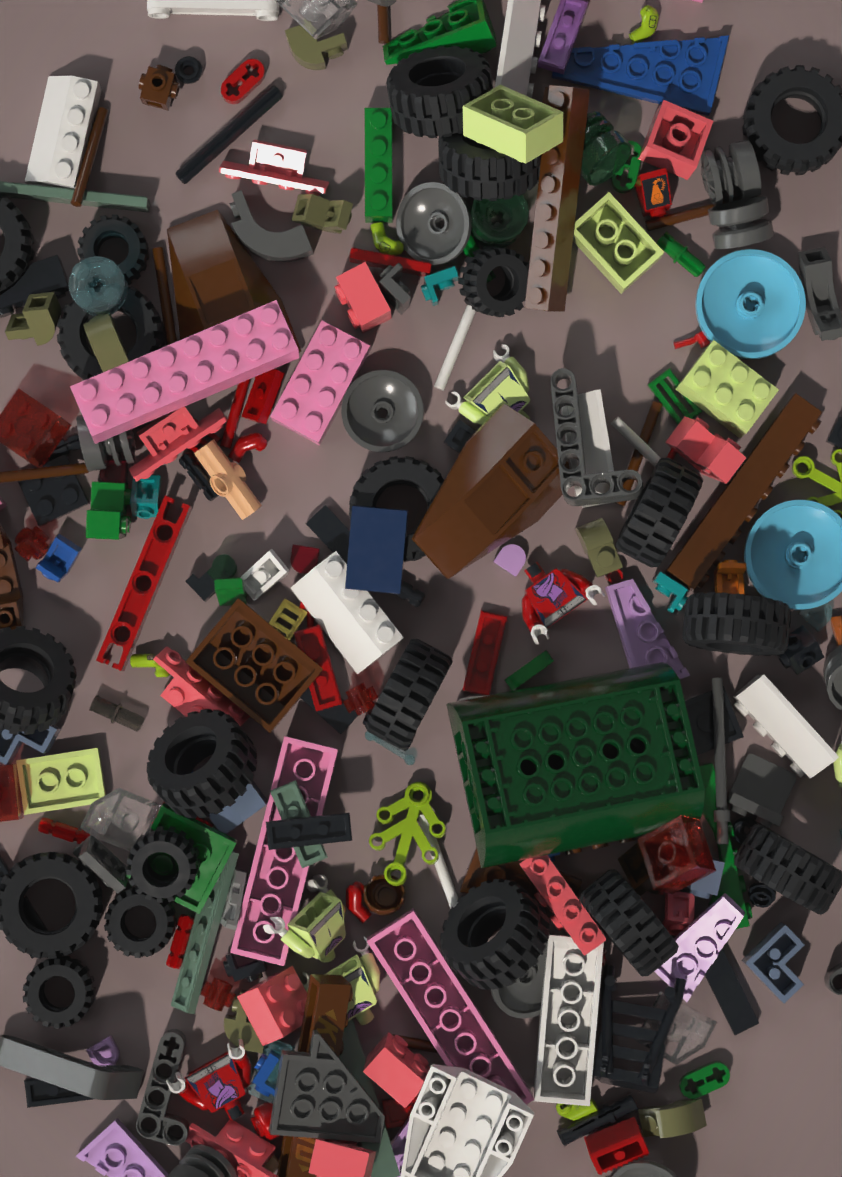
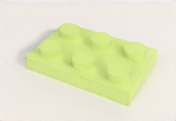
M99 748L16 760L24 815L107 802Z

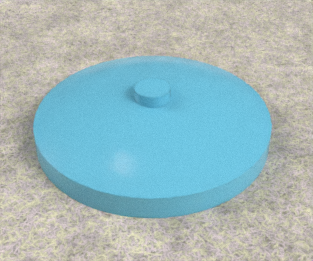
M745 249L723 256L707 270L697 290L695 309L699 326L710 342L716 341L737 358L760 359L777 353L796 336L804 320L806 298L799 276L786 261L767 251Z
M810 500L786 501L763 513L750 529L744 549L747 574L757 591L764 598L788 604L790 609L793 610L819 607L839 595L842 591V518L827 506Z

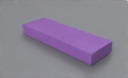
M560 0L538 60L539 68L564 74L588 8L587 1Z

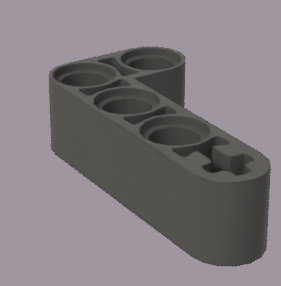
M178 1029L168 1030L159 1041L136 1122V1129L140 1136L172 1146H178L185 1142L189 1130V1123L186 1119L167 1113L172 1092L166 1080L168 1079L169 1082L175 1083L177 1078L175 1073L179 1071L186 1046V1037ZM171 1037H175L176 1043L180 1044V1046L178 1045L174 1048L171 1056H166L170 1047V1043L166 1041H169ZM162 1063L169 1064L172 1068V1074L167 1077L162 1076L158 1071V1066ZM152 1091H161L165 1097L162 1103L153 1102L150 1096ZM152 1117L157 1123V1128L153 1130L146 1129L143 1125V1119ZM172 1125L181 1126L184 1131L183 1136L179 1138L172 1136L169 1127Z

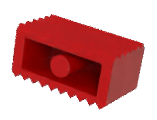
M635 1116L584 1137L590 1158L599 1175H602L603 1172L607 1173L608 1170L612 1171L613 1168L617 1169L618 1166L622 1167L623 1164H628V1162H633V1160H638L639 1157L643 1158L644 1155H649L643 1133Z

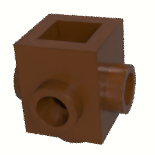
M157 65L156 68L148 66L147 73H142L139 81V89L142 90L140 95L141 102L148 106L169 111L172 98L176 99L178 96L180 83L177 82L176 75L172 73V69L162 65Z

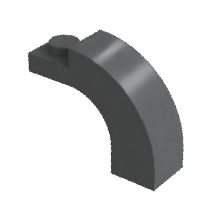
M242 190L232 194L234 202L229 203L235 219L240 217L241 220L231 224L237 237L248 250L261 258L275 262H292L313 255V250L303 225L284 232L267 231L254 221Z
M825 247L798 252L800 278L805 292L806 309L815 335H819L821 341L838 339L842 337V313L839 309L834 290L832 260Z

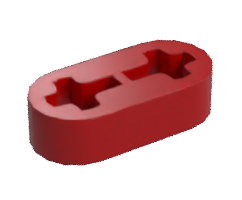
M253 58L244 61L222 83L221 94L223 99L229 104H238L243 101L264 80L265 69L263 64ZM258 67L257 72L259 76L255 78L252 75L245 81L244 78L248 76L247 68L255 69ZM241 82L242 85L238 87L239 95L231 94L228 96L229 91L227 87L231 85L234 88Z

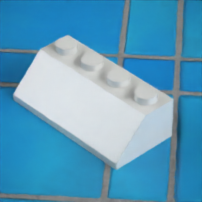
M508 0L495 87L502 85L532 98L534 84L529 83L530 73H536L538 57H533L534 47L539 48L542 31H537L538 21L543 22L546 5H541V0Z
M72 75L48 77L25 178L26 183L75 189L102 92L98 81Z
M601 389L578 394L586 474L614 471ZM568 405L563 406L561 414L563 416L570 415L574 408ZM573 432L565 433L567 443L573 442L577 437ZM570 459V468L573 470L579 465V461L576 459ZM599 483L595 487V491L603 494L609 490L610 486L607 483ZM574 486L575 497L582 492V488L579 486ZM610 503L594 504V505H585V506H582V508L591 507V506H598V505H604V504H610Z
M335 551L290 589L300 602L303 603L317 624L321 625V629L358 675L398 644L404 637L368 591L345 589L347 564Z
M764 674L756 675L733 696L737 701L734 704L736 709L744 717L749 714L755 721L752 726L762 737L766 734L774 742L771 747L780 757L784 755L788 757L792 762L789 765L790 768L800 778L804 775L806 778L811 779L839 758Z

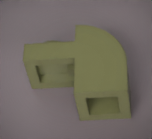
M311 22L285 30L286 39L294 59L301 66L310 70L326 69L324 58L335 59L344 54L343 51L348 50L344 33L317 41Z
M298 194L291 221L310 228L341 234L342 230L347 229V225L351 221L353 203L346 200L330 201L314 194Z
M55 292L30 294L22 311L23 313L11 315L5 333L8 340H24L34 337L37 346L46 344L53 338L62 311Z
M111 314L97 315L90 319L89 322L83 324L88 340L103 372L129 362Z
M602 517L575 528L584 553H587L597 578L623 568L611 533Z
M235 995L232 1012H235L236 1016L226 1015L224 1017L225 1033L236 1047H239L238 1039H242L246 1051L263 1054L265 1046H262Z
M702 1098L678 1100L665 1106H650L638 1109L644 1137H675L695 1132L707 1126Z

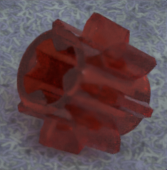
M37 526L33 530L26 527L15 538V543L18 545L15 547V550L26 561H29L31 557L38 560L48 551L49 545L46 541L49 540V537Z
M363 682L345 692L348 699L344 700L343 703L348 713L355 710L357 716H360L374 708L373 700L377 699L378 695L373 686L366 688Z
M214 977L212 983L206 981L200 995L205 997L203 1004L217 1011H222L224 1006L230 1008L236 995L231 992L233 985Z

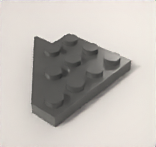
M313 1030L309 1052L281 1051L269 1126L270 1135L381 1143L385 1119L383 1112L317 1030Z

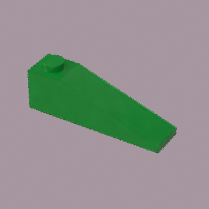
M458 0L447 6L449 11L437 19L434 15L426 19L427 23L419 30L410 29L383 45L386 65L398 64L403 58L407 59L412 53H420L423 49L427 48L436 49L437 46H459L461 49L466 47L481 54L497 47L495 31L484 0Z

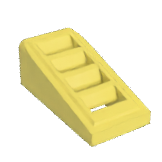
M284 598L269 624L287 634L286 638L291 641L294 632L298 630L308 612ZM285 608L299 616L296 621L283 613ZM282 618L293 625L292 628L289 630L277 622L278 619Z

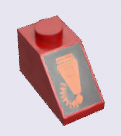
M666 168L639 174L635 183V189L643 217L650 215L651 219L666 215V211L672 205Z

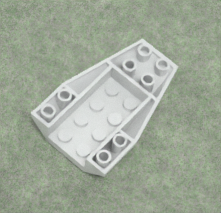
M432 1064L410 1114L401 1177H502L514 1162L535 1113L515 1092L462 1067Z

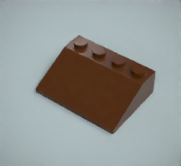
M239 598L185 661L269 733L274 731L323 670L321 666Z

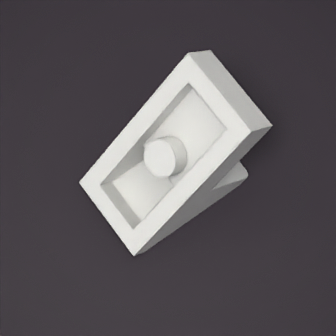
M271 549L240 578L243 580L245 591L255 601L275 583L286 577L289 569L274 550Z

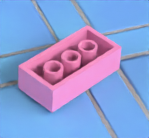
M321 320L270 416L271 420L320 446L342 405L347 389L355 381L371 351L370 345Z

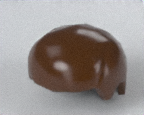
M384 874L373 876L364 885V902L370 911L378 915H391L397 912L404 904L406 899L404 885L393 886L389 884ZM392 876V879H394V880H398V879H399V878H397V877H395V876Z

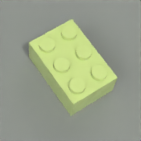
M499 85L463 105V136L526 164L563 142V112Z
M610 192L575 222L573 242L621 294L657 263L664 254V251Z
M714 340L706 347L675 389L738 438H742L750 430L779 391L778 388Z

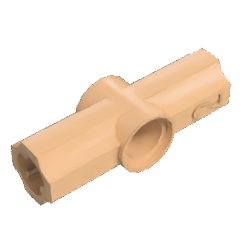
M214 439L194 453L211 476L210 485L213 491L219 496L226 497L242 520L262 506L245 483L246 474L243 468L235 462H230Z

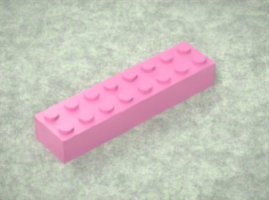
M275 300L72 385L70 388L92 439L97 444L299 358V349L278 302Z
M284 736L271 790L296 780L311 817L323 815L339 749ZM270 792L230 953L284 966L289 947L280 940L281 936L278 933L268 934L264 931L263 926L269 924L275 929V923L270 917H281L285 922V929H289L287 924L299 912L310 865L304 868L301 867L293 847L269 850L266 822L282 820Z
M414 908L367 937L369 946L446 1066L465 1068L515 1092L526 1105L534 1100L533 1093L455 971L446 962L442 951Z

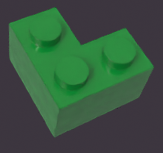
M92 482L91 509L87 510L86 538L120 540L126 537L127 532L130 533L131 516H127V505H130L131 489H128V483Z

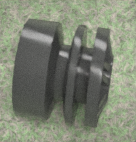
M748 139L730 143L729 157H726L720 146L715 147L714 155L710 149L703 150L701 155V175L705 190L714 207L722 205L723 197L727 203H732L734 189H736L742 200L761 195L759 166L753 146Z
M77 415L80 446L89 472L106 469L108 455H112L115 464L121 466V453L123 452L128 464L135 463L136 440L133 429L95 444L83 416Z
M200 1144L194 1145L167 1177H237L233 1166L220 1152Z

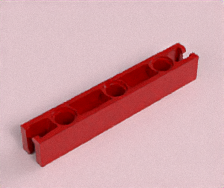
M166 495L96 659L98 662L109 665L110 660L106 659L112 645L122 646L123 652L119 664L113 663L112 665L113 668L120 671H125L192 511L190 505L183 503L181 506L183 511L175 524L165 520L170 504L173 505L175 499ZM163 526H170L173 531L172 537L165 541L161 540L159 530ZM143 576H148L152 582L151 587L147 591H141L138 588V581ZM125 626L130 630V637L127 641L120 642L116 634L119 628Z

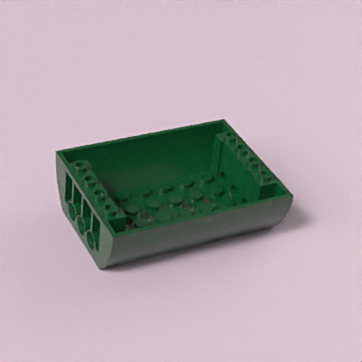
M665 662L446 704L481 868L696 825L701 819L705 801V788L680 679L672 667ZM634 738L640 739L644 744V750L640 754L634 753L630 748V742ZM605 744H612L616 747L617 755L614 759H608L604 756L603 747ZM556 754L561 757L563 765L559 770H554L549 766L548 758L550 755ZM530 760L534 763L535 772L532 775H525L521 771L520 765L522 761Z

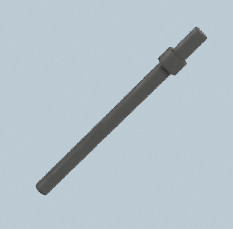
M712 678L716 788L714 822H717V844H729L728 822H731L730 810H727L723 678Z

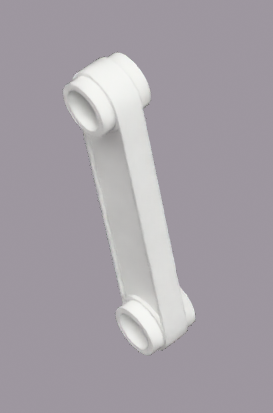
M147 0V11L149 17L156 19L169 18L170 14L256 16L258 20L275 21L278 19L280 12V2L278 0Z

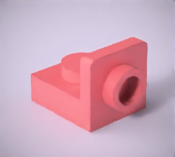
M673 890L666 892L665 919L662 924L670 935L677 936L694 921L695 896L691 893Z

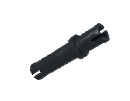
M631 1093L610 1105L606 1103L602 1105V1109L557 1130L564 1147L609 1123L613 1125L617 1123V1119L638 1110Z

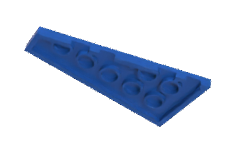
M729 35L719 36V38L705 39V37L694 38V40H665L634 43L633 45L619 46V44L609 45L608 47L573 48L564 74L553 72L551 78L661 104L663 100H666L694 113L709 116Z

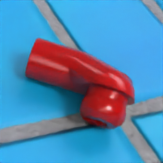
M257 432L243 435L237 440L228 457L240 463L247 450H264L267 446V439Z
M355 881L346 889V907L363 924L372 913L362 904L363 883Z

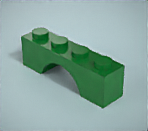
M364 108L365 223H393L391 108Z

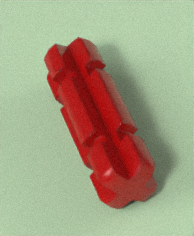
M42 818L38 826L39 832L45 834L52 833L54 837L72 843L76 841L77 844H80L92 834L85 830L79 831L76 827L58 821L54 823V820Z
M182 914L179 917L177 924L179 928L175 931L170 948L172 952L168 955L166 965L171 968L179 969L182 965V954H185L190 937L189 930L192 929L194 923L192 916Z

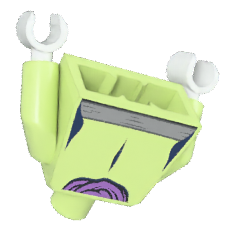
M501 344L502 349L506 352L503 356H499L493 350V357L498 363L463 397L466 400L465 402H463L462 397L457 392H451L454 396L458 397V401L456 404L451 405L445 400L449 408L453 410L459 409V413L470 421L483 425L502 404H506L530 420V417L523 411V408L530 402V398L527 395L529 392L527 372L514 357L509 356V347L506 344Z
M318 874L313 876V879L306 881V887L310 892L319 891V893L287 924L288 930L285 929V922L281 917H270L275 923V929L269 924L264 925L263 928L268 934L278 933L281 936L280 940L294 952L305 958L313 957L326 963L334 960V949L346 936L344 923L346 909L341 899H338L331 889L328 890L326 888L328 885L327 877Z
M364 937L367 945L362 950L356 947L355 940L353 942V947L356 952L361 953V958L355 955L324 974L342 975L351 984L353 996L352 1000L348 1003V1021L356 1017L360 1025H366L373 1020L374 1014L370 1007L377 1003L375 994L380 989V970L373 954L368 951L370 946L366 937ZM302 972L303 975L307 978L306 985H304V988L308 993L310 974L307 972Z

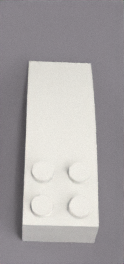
M549 934L533 1097L536 1102L590 1106L604 942L584 956L570 936Z

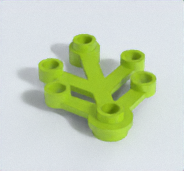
M842 449L835 450L830 456L832 464L837 467L841 482L817 470L813 460L807 456H801L794 460L791 469L797 478L805 479L808 477L835 492L819 498L813 496L806 500H814L825 506L842 503V462L839 463L835 460V454H842ZM799 463H804L807 466L805 473L798 471ZM834 510L842 518V511Z
M423 782L410 784L405 790V797L388 807L379 808L376 813L380 823L389 824L392 822L394 815L409 808L407 817L381 833L372 834L369 838V844L372 849L380 851L385 848L387 842L401 835L394 863L389 864L384 871L385 879L393 886H400L407 879V871L404 866L413 837L422 851V859L425 863L432 865L439 859L438 851L431 847L417 822L421 810L430 824L429 831L433 837L441 838L446 833L445 824L438 820L430 806L432 791ZM416 792L424 794L423 798L419 801L414 799ZM383 811L390 812L387 820L380 818ZM441 825L443 827L442 832L435 834L433 827ZM376 837L382 838L380 846L373 845V840ZM428 851L435 852L433 860L425 858ZM396 870L401 872V877L398 880L392 879V873Z

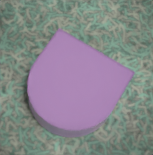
M509 544L501 549L493 562L516 577L525 564L526 555L520 546Z
M111 1035L86 1049L93 1064L115 1065L119 1059V1049Z

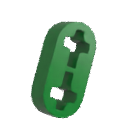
M635 141L622 143L617 152L611 178L612 187L616 192L628 193L634 188L641 163L638 157L642 148ZM628 148H633V153L637 154V157H632L630 165L625 164L626 155L622 154V151L626 152ZM623 170H628L627 179L631 183H626L625 187L620 186V181L616 180V177L621 178Z
M545 650L504 681L513 691L554 662L548 651Z
M720 1061L707 1063L681 1077L679 1081L680 1091L685 1097L690 1099L706 1095L728 1083L730 1079L729 1069ZM717 1067L719 1071L724 1070L720 1081H717L715 1078L706 1080V1077L713 1074V1068ZM688 1079H692L694 1082L703 1080L702 1083L696 1086L697 1091L692 1093L690 1089L685 1090V1087L688 1085Z

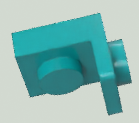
M455 266L424 277L425 284L421 285V290L425 301L431 300L432 306L438 305L434 289L439 288L440 291H444L454 287V282L458 281L459 276Z
M151 475L149 478L140 479L137 482L133 478L130 498L132 516L142 519L156 517L159 511L160 475Z
M661 571L658 572L652 581L657 584L655 589L668 598L671 594L675 596L666 610L670 613H673L675 609L680 611L688 599L685 596L688 589Z

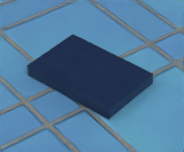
M352 506L345 589L401 594L408 510Z

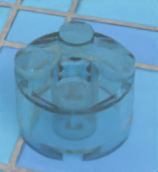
M94 256L82 260L73 267L69 278V291L76 304L86 313L92 316L112 315L125 303L128 296V283L123 272L114 261L105 257ZM101 281L105 286L100 287V292H96L93 287L97 285V282Z

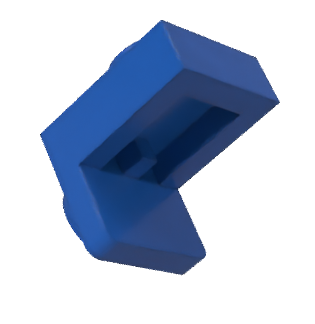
M59 534L55 537L45 557L37 564L36 569L41 571L47 579L60 582L70 572L82 548Z
M273 1050L270 1051L268 1056L264 1053L261 1055L254 1067L258 1072L252 1081L256 1084L255 1089L267 1097L270 1094L275 1095L276 1085L267 1079L281 1057L280 1054Z

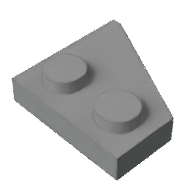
M239 868L234 870L220 923L225 928L233 930L237 929L242 897L245 894L249 879L246 877L247 873Z

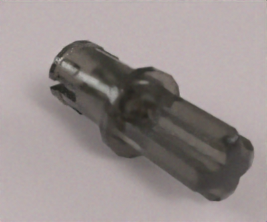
M99 695L95 696L89 711L110 719L112 724L117 722L136 732L142 728L145 719L123 708V704L119 703L117 705L101 698Z

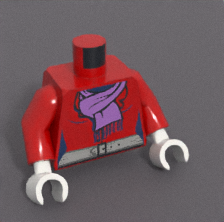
M536 562L524 570L533 585L524 591L526 595L522 598V616L536 645L539 644L537 636L544 634L548 640L550 637L547 628L589 599L593 605H597V602L593 599L594 595L599 593L605 597V593L599 586L593 585L583 575L566 568L561 570L555 568L546 574L539 563Z
M238 1039L239 1047L232 1048L230 1043H227V1052L186 1074V1082L181 1073L176 1072L177 1082L171 1083L168 1079L166 1080L170 1091L178 1093L187 1102L201 1110L209 1109L211 1113H214L224 1108L231 1121L243 1115L245 1111L238 1099L247 1093L252 1075V1064L244 1049L243 1040Z

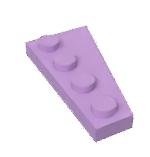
M630 579L605 587L629 668L665 662L672 667L679 679L690 676L686 667L684 668L679 660L674 647L670 645L664 635L661 625L651 613L648 603L634 580Z
M724 893L674 938L679 945L677 953L654 972L673 988L676 978L685 979L686 985L683 999L688 1002L695 988L700 984L711 964L714 963L719 952L743 919L745 911Z
M118 1118L76 1155L81 1161H87L94 1166L95 1170L103 1176L167 1177L169 1175Z

